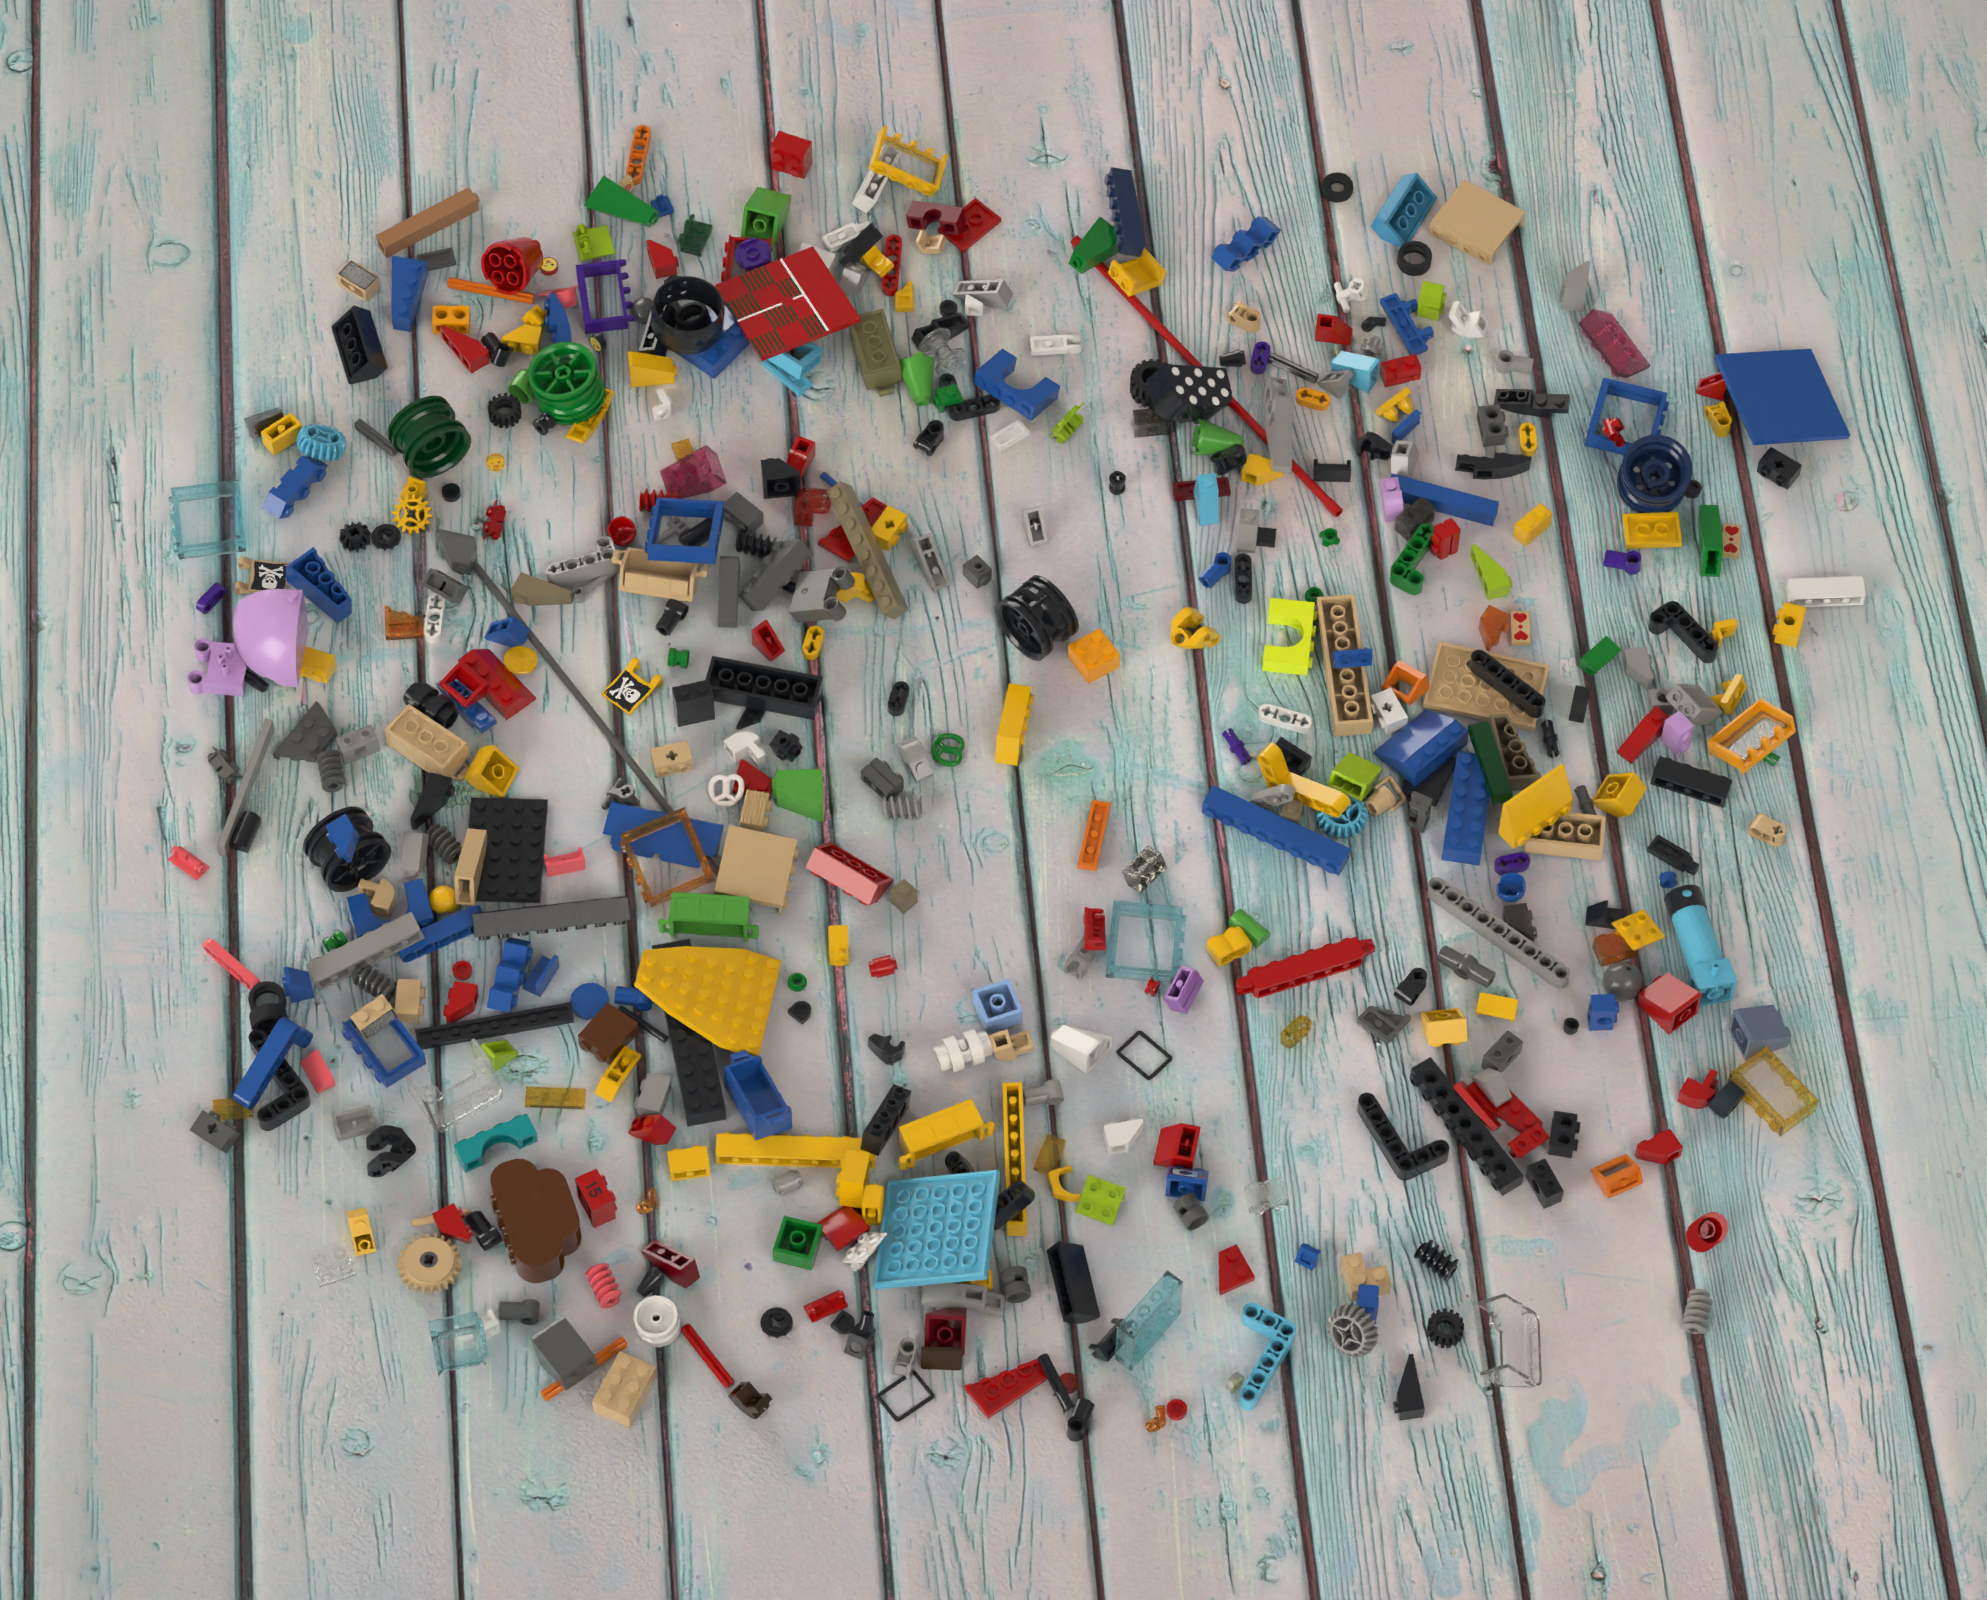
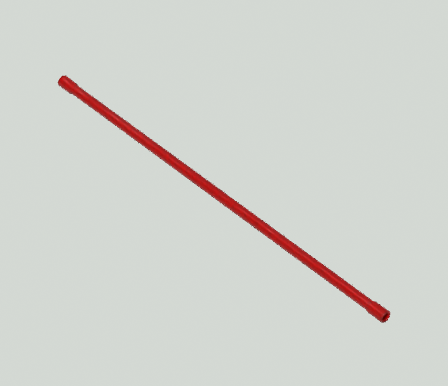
M1077 235L1072 238L1071 244L1076 248L1082 239ZM1103 262L1095 266L1190 366H1203L1135 295L1129 297L1108 274L1109 268ZM1232 396L1229 407L1268 446L1266 431ZM1292 459L1291 471L1310 489L1334 517L1341 515L1343 509Z

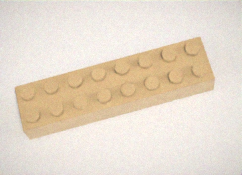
M1355 595L1317 597V622L1334 737L1372 734L1373 717L1365 666L1334 668V659L1332 657V652L1336 650L1362 649Z

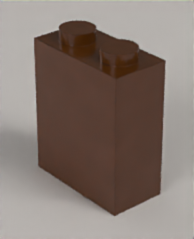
M607 1002L579 1033V1046L585 1052H591L598 1061L611 1065L622 1048L627 1046L639 1033L638 1022Z

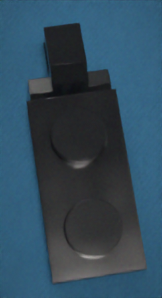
M870 223L845 247L843 251L845 256L839 263L843 267L850 260L855 263L883 235Z
M1657 835L1647 848L1648 853L1677 870L1686 871L1694 876L1699 870V864L1693 861L1689 852L1660 835Z

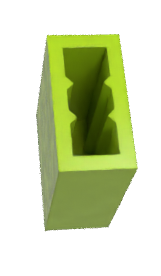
M1348 752L1332 770L1327 786L1362 801L1374 788V785L1378 783L1383 767Z

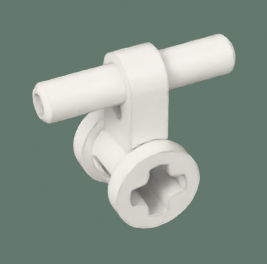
M1361 279L1352 280L1345 290L1342 289L1340 282L1334 284L1337 301L1341 304L1344 313L1350 312L1348 301L1354 299L1357 302H1363L1369 296V292Z

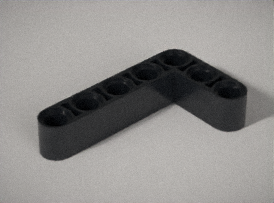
M255 1029L249 1034L250 1047L256 1056L268 1038L267 1034L261 1029ZM285 1058L279 1066L283 1070L276 1071L273 1076L274 1081L284 1094L263 1106L257 1114L259 1125L264 1131L274 1130L306 1110L311 1104L307 1087Z
M1367 1092L1359 1096L1357 1112L1400 1180H1410L1444 1164L1448 1160L1450 1147L1444 1140H1436L1409 1153L1375 1096ZM1373 1119H1378L1380 1122H1374ZM1382 1135H1388L1389 1138H1384ZM1392 1151H1398L1399 1153L1394 1154ZM1436 1151H1442V1152H1444V1153H1443V1154H1439V1153H1437ZM1422 1158V1159H1425L1426 1161H1425V1162H1421V1161H1419V1159ZM1401 1167H1408L1409 1169L1404 1170Z
M953 1151L946 1156L945 1165L951 1174L975 1172L969 1161L958 1152ZM1023 1181L1014 1182L998 1195L994 1230L1000 1229L1034 1201V1190Z

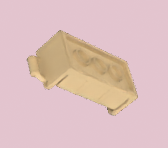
M630 547L627 548V551L615 550L611 559L612 563L620 564L619 591L692 602L700 583V576L706 577L710 569L709 564L648 560V553L643 549Z
M410 704L384 729L386 744L428 773L432 772L450 777L452 780L459 782L464 780L463 777L468 770L466 762L470 758L468 743ZM462 766H463L464 769L455 777L454 775H455V774L462 768Z

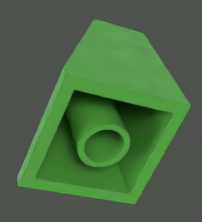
M757 187L744 206L741 237L759 239L772 237L773 246H775L789 214L792 195Z
M822 769L776 770V778H772L773 799H777V806L816 821L824 822Z

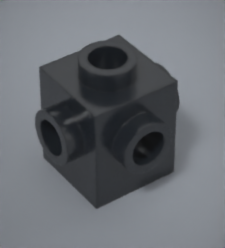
M782 730L778 731L769 744L775 755L783 761L786 759L793 762L803 749L799 742L800 739L795 734H787Z

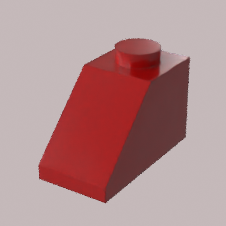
M646 240L647 252L655 278L659 279L674 274L677 275L679 261L678 257L673 255L672 249L652 240Z

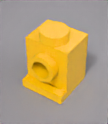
M409 476L400 494V499L404 501L405 495L411 499L413 494H415L416 499L420 496L424 499L427 494L426 482ZM409 503L408 505L416 506L417 503Z

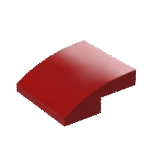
M842 1206L816 1223L823 1225V1238L828 1240L837 1252L857 1240L863 1233L870 1231V1227L852 1207Z

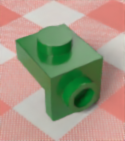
M957 384L935 390L933 403L935 407H938L940 413L944 412L945 406L962 402V395Z

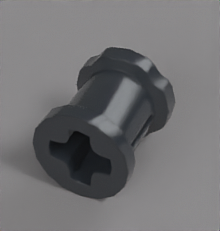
M1114 471L1109 476V491L1114 495H1120L1125 491L1124 483L1126 476L1120 471Z

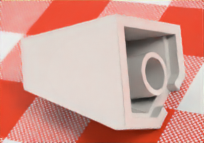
M1062 1025L1059 1030L1055 1029L1050 1036V1047L1085 1074L1112 1048V1038L1109 1036L1067 1025Z

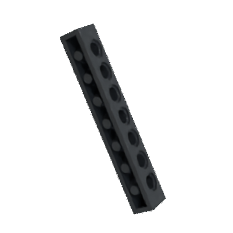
M1429 1057L1411 1068L1410 1081L1412 1085L1419 1088L1423 1099L1426 1102L1429 1101L1433 1106L1434 1113L1444 1120L1446 1128L1454 1133L1459 1145L1465 1147L1470 1159L1476 1161L1481 1173L1490 1179L1492 1187L1503 1196L1520 1186L1524 1176L1470 1106L1454 1089L1452 1083L1434 1060ZM1427 1081H1431V1082H1433L1434 1084H1428V1083H1426V1082H1427ZM1438 1096H1444L1445 1099H1440ZM1449 1111H1456L1457 1113L1452 1114ZM1465 1125V1126H1468L1469 1128L1465 1129V1128H1462L1461 1126ZM1473 1140H1478L1480 1143H1474ZM1490 1155L1492 1158H1486L1484 1156ZM1496 1170H1502L1504 1173H1498Z

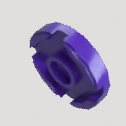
M758 238L743 241L735 252L738 265L745 270H754L764 266L771 258L770 246L765 240L762 241Z

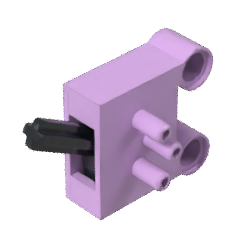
M205 638L195 642L194 648L198 661L202 663L209 662L206 675L199 670L189 673L188 683L193 694L211 693L244 697L247 683L262 693L267 691L269 684L249 671L250 668L240 657L234 643L212 642Z

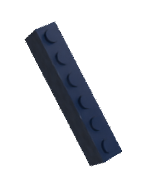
M1111 167L1109 173L1105 176L1104 183L1107 185V197H1109L1110 201L1109 209L1112 211L1111 220L1114 222V234L1117 237L1116 246H1118L1120 254L1140 257L1146 242L1132 171Z

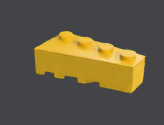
M1012 683L1008 685L997 733L995 763L1018 766L1021 745H1024L1025 741L1024 732H1027L1028 728L1027 719H1030L1031 708L1029 706H1033L1034 695L1031 694V686Z

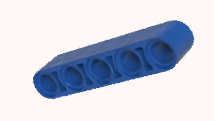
M479 905L471 906L422 928L425 939L399 951L398 954L404 963L411 962L473 934L471 913L483 912Z

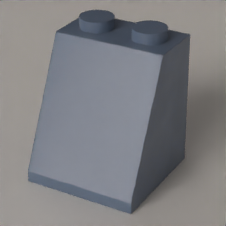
M1774 1005L1733 1010L1729 1031L1745 1061L1788 1046L1791 1032L1788 1027H1785L1782 1022V1015L1780 1011L1776 1010Z

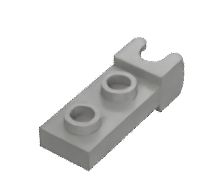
M1083 936L1073 953L1066 960L1064 972L1069 973L1070 970L1076 969L1079 973L1077 979H1082L1099 950H1084Z

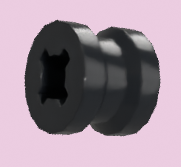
M543 412L539 419L533 421V426L541 435H546L550 428L552 429L556 426V422L550 414Z

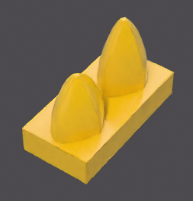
M1408 387L1404 388L1374 412L1378 417L1383 415L1386 419L1397 422L1398 411L1395 405L1407 414L1413 412V405L1408 396L1411 391Z
M1735 674L1733 680L1720 684L1725 694H1717L1710 697L1717 706L1722 707L1726 715H1732L1747 688L1743 675Z

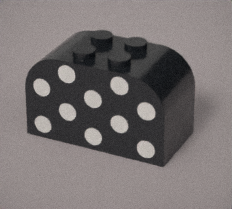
M1166 364L1147 379L1152 406L1161 418L1168 421L1200 424V422H1197L1198 419L1208 421L1228 406L1232 400V390L1226 368Z

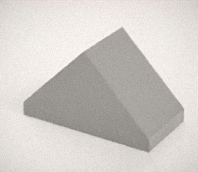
M1041 506L1022 510V526L1029 545L1034 546L1048 542Z
M1487 1068L1472 1077V1080L1495 1108L1512 1098L1501 1072Z

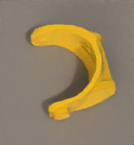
M1067 1165L1063 1168L1052 1170L1047 1174L1054 1198L1066 1202H1078L1080 1200L1081 1194L1067 1192L1059 1182L1060 1175L1073 1171L1072 1166Z

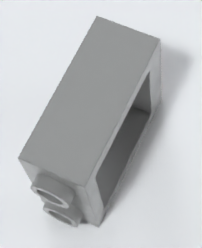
M1677 684L1665 697L1692 724L1712 725L1723 712L1700 685Z

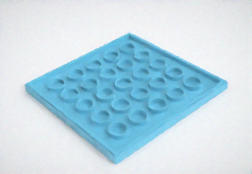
M990 1170L888 1180L880 1233H887V1235L878 1245L873 1287L875 1289L988 1279L1000 1171Z

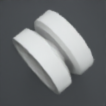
M650 1296L642 1300L634 1310V1323L639 1337L645 1344L651 1347H663L676 1340L680 1333L681 1322L676 1306L670 1299L664 1296Z

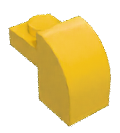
M850 572L855 579L852 588L842 590L838 587L836 595L838 600L845 603L854 597L869 603L875 600L868 581L864 580V574Z

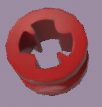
M1151 977L1144 993H1151V996L1154 997L1158 992L1161 981H1154V978Z

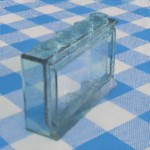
M477 1311L428 1321L438 1377L444 1370L446 1372L480 1365L482 1362L486 1365L485 1357L489 1356L483 1320L482 1318L478 1319Z

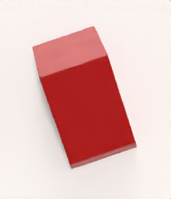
M1721 372L1700 379L1695 392L1702 396L1723 401L1727 386Z
M764 620L751 630L752 645L769 661H773L785 652L768 620Z

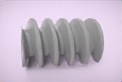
M922 795L919 801H917L916 796H913L911 801L908 796H905L904 801L901 800L900 796H897L896 801L890 796L888 802L885 796H883V813L886 820H889L891 815L894 820H897L898 815L904 820L906 814H908L910 820H912L914 814L917 820H919L922 814Z
M1692 1289L1689 1291V1298L1687 1299L1681 1327L1688 1333L1705 1334L1707 1330L1705 1327L1708 1326L1707 1319H1709V1312L1712 1309L1710 1305L1713 1304V1300L1709 1298L1710 1294L1706 1290Z

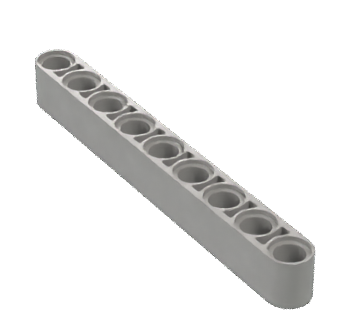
M1433 877L1429 880L1427 896L1432 902L1555 988L1562 989L1567 986L1570 969L1564 963L1442 878Z

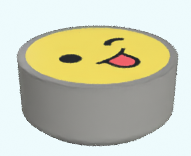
M1235 1372L1226 1382L1225 1388L1231 1393L1234 1392L1242 1383L1244 1376L1239 1372Z

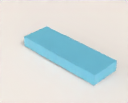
M769 360L761 361L762 366L797 396L802 395L812 387V382L805 376L798 380Z

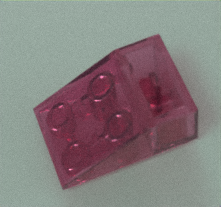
M707 445L660 471L666 491L670 490L671 496L677 491L679 499L712 492L727 483L717 453Z

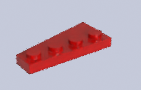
M873 497L861 506L871 528L887 507V505ZM842 525L834 528L825 538H821L818 541L819 546L848 563L855 556Z
M1474 1081L1468 1085L1495 1118L1498 1119L1499 1117L1522 1134L1537 1122L1541 1127L1543 1126V1122L1511 1090L1512 1098L1495 1108Z
M1035 1359L1021 1364L1013 1370H1005L1000 1372L999 1375L983 1378L980 1382L972 1385L971 1383L964 1385V1390L987 1419H989L1048 1379L1039 1361Z

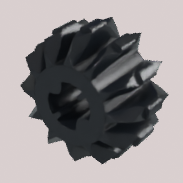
M352 521L351 525L345 524L344 529H340L339 540L342 547L348 549L350 553L353 550L359 553V549L365 550L366 545H370L371 532L360 521L357 524H354Z

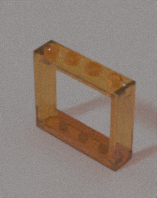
M684 807L620 834L622 841L619 844L622 851H627L629 858H626L630 869L634 868L636 871V875L633 876L637 886L642 885L644 891L641 892L644 902H649L651 907L670 900L672 892L687 893L715 881ZM681 821L704 875L652 896L630 842Z

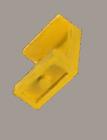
M1146 248L1143 249L1140 257L1119 264L1116 260H1113L1108 270L1111 278L1129 297L1162 285L1167 273Z

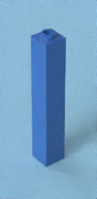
M1391 474L1390 478L1398 477L1403 503L1493 527L1499 501Z

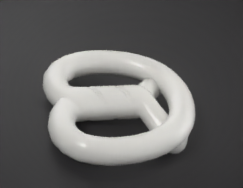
M718 774L713 776L708 785V793L712 802L722 807H729L738 803L744 793L745 785L743 778L738 774L728 776ZM722 780V794L715 796V782ZM731 780H737L739 784L735 797L730 794ZM725 798L729 799V801H721V800H722V799H725Z

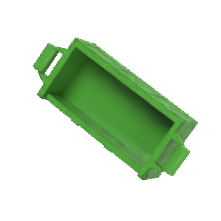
M672 892L669 919L658 920L659 932L669 933L671 937H674L675 934L744 938V942H748L750 938H759V926L750 925V897Z

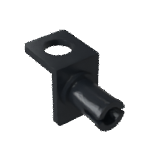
M866 1310L862 1311L860 1322L849 1332L844 1353L858 1359H863L868 1341L876 1333V1329L871 1328L874 1313ZM852 1342L860 1344V1352H855L851 1349Z

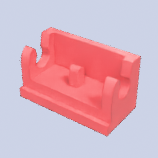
M582 847L578 848V852L549 858L548 854H544V863L548 877L586 870Z

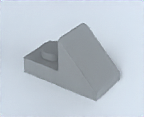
M1350 369L1329 371L1317 384L1335 397L1341 398L1350 389L1349 380L1354 374Z

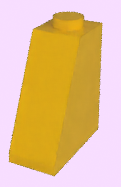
M627 351L631 388L675 383L674 376H678L677 365H673L672 358Z

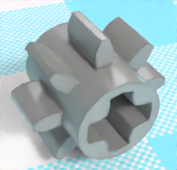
M1370 335L1368 339L1363 338L1360 350L1363 351L1365 356L1375 358L1376 354L1381 355L1384 343H1381L1379 337Z

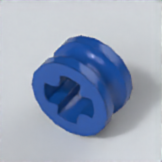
M1666 871L1659 875L1662 888H1672L1677 885L1676 873Z

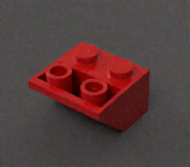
M1179 1123L1161 1128L1153 1165L1167 1168L1169 1166H1183L1184 1168L1193 1169L1201 1127Z

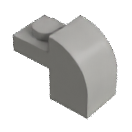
M911 737L896 744L902 762L908 764L914 781L933 774L927 759L928 754L917 738Z

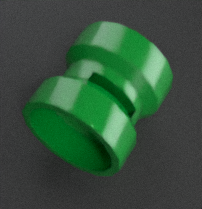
M670 648L668 666L674 667L679 665L681 668L687 669L689 650L683 649L678 651L676 648Z
M339 929L334 931L332 936L322 939V943L328 952L348 942L346 936Z

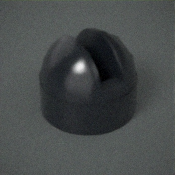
M1567 1018L1564 1021L1563 1030L1568 1035H1574L1578 1031L1580 1024L1575 1018Z

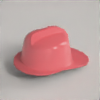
M579 285L539 292L538 295H549L552 292L559 299L563 308L566 309L577 304L575 287Z

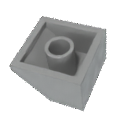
M1586 261L1567 272L1566 280H1562L1559 301L1562 302L1561 309L1583 312L1590 261Z

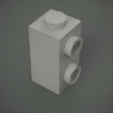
M404 832L400 870L407 871L406 875L418 876V872L425 873L429 834Z

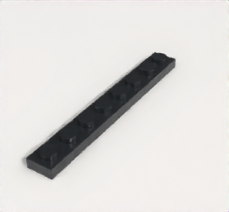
M571 1002L415 1029L417 1044L423 1050L574 1023Z

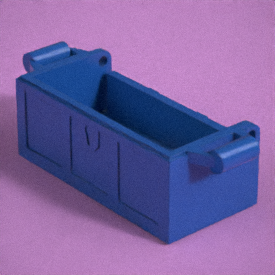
M746 1050L731 1054V1064L724 1066V1086L754 1139L758 1140L792 1129V1109L786 1105L781 1093L776 1088L771 1076H769L762 1064L761 1056L753 1057Z

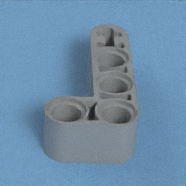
M603 536L597 539L596 546L598 551L548 565L545 569L548 582L564 587L616 572L619 569V564H614L611 561L615 552L611 537Z

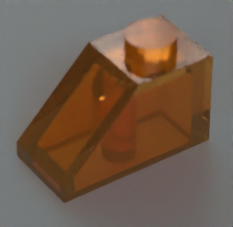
M1614 933L1597 936L1594 938L1592 946L1601 967L1637 957L1639 950L1633 951L1623 937Z

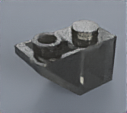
M1527 904L1503 906V921L1534 942L1535 938H1537V929L1535 926H1532L1533 915L1531 909L1528 910Z

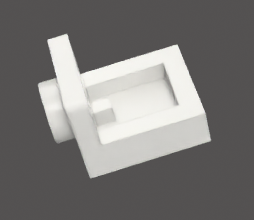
M663 388L656 390L659 406L652 408L655 421L672 415L670 395L666 394Z

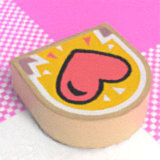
M627 174L618 185L630 192L634 188L633 178Z

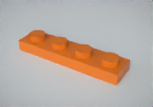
M1092 799L1077 865L1079 869L1097 871L1111 808L1110 802Z

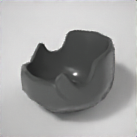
M642 297L634 301L633 307L630 308V315L635 316V322L647 324L653 302L650 298Z

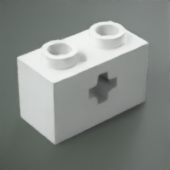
M1391 688L1371 695L1372 715L1376 716L1379 728L1383 729L1386 735L1401 730L1407 725L1408 716Z

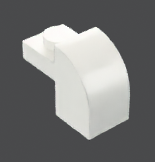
M1460 301L1453 302L1449 312V318L1453 322L1451 329L1456 334L1468 338L1484 337L1489 322L1481 311L1468 313Z
M742 731L724 740V751L735 763L749 756L758 768L765 765L766 753L760 747V738L756 734Z

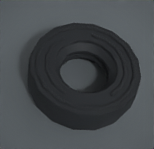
M1340 172L1328 174L1323 179L1321 185L1322 194L1331 202H1344L1353 193V181L1349 176ZM1334 183L1342 184L1344 190L1335 192L1331 189V185Z

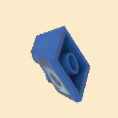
M1169 1166L1165 1196L1180 1198L1192 1192L1196 1194L1199 1201L1205 1202L1209 1171H1204L1200 1168L1188 1169L1183 1166Z

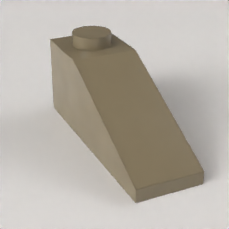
M522 572L511 589L512 600L528 606L572 604L573 602L571 590Z

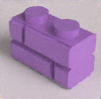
M1180 966L1177 975H1175L1163 998L1171 1010L1185 1014L1188 1013L1204 982L1197 970Z

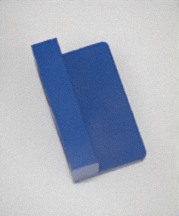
M542 955L525 981L523 989L541 997L560 967L558 956L554 955L552 959H549Z

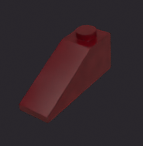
M656 1239L641 1250V1253L673 1283L685 1289L700 1278L694 1258Z

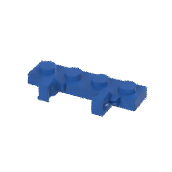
M1397 293L1381 298L1380 304L1409 355H1419L1428 351L1426 342L1434 337L1432 327L1428 326L1420 330L1415 326L1410 317L1411 313L1418 310L1417 301L1415 299L1407 302L1401 301Z

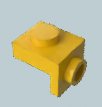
M536 304L521 320L526 325L541 326L547 314Z

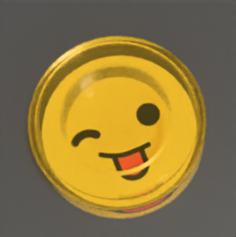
M499 453L490 454L486 459L487 468L492 472L501 471L505 467L504 457Z

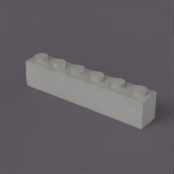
M405 913L392 922L384 923L374 931H368L363 936L350 940L345 945L332 949L321 957L312 959L306 966L320 991L355 974L360 968L373 965L425 939L413 913Z

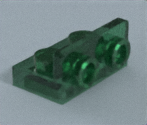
M691 214L689 220L686 219L684 232L680 233L678 238L681 252L701 257L713 230L712 225L695 221V215Z

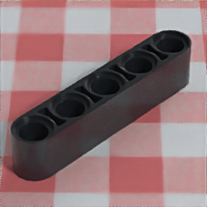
M1475 650L1472 652L1469 668L1475 675L1530 717L1540 718L1544 714L1546 700L1540 693L1485 651Z

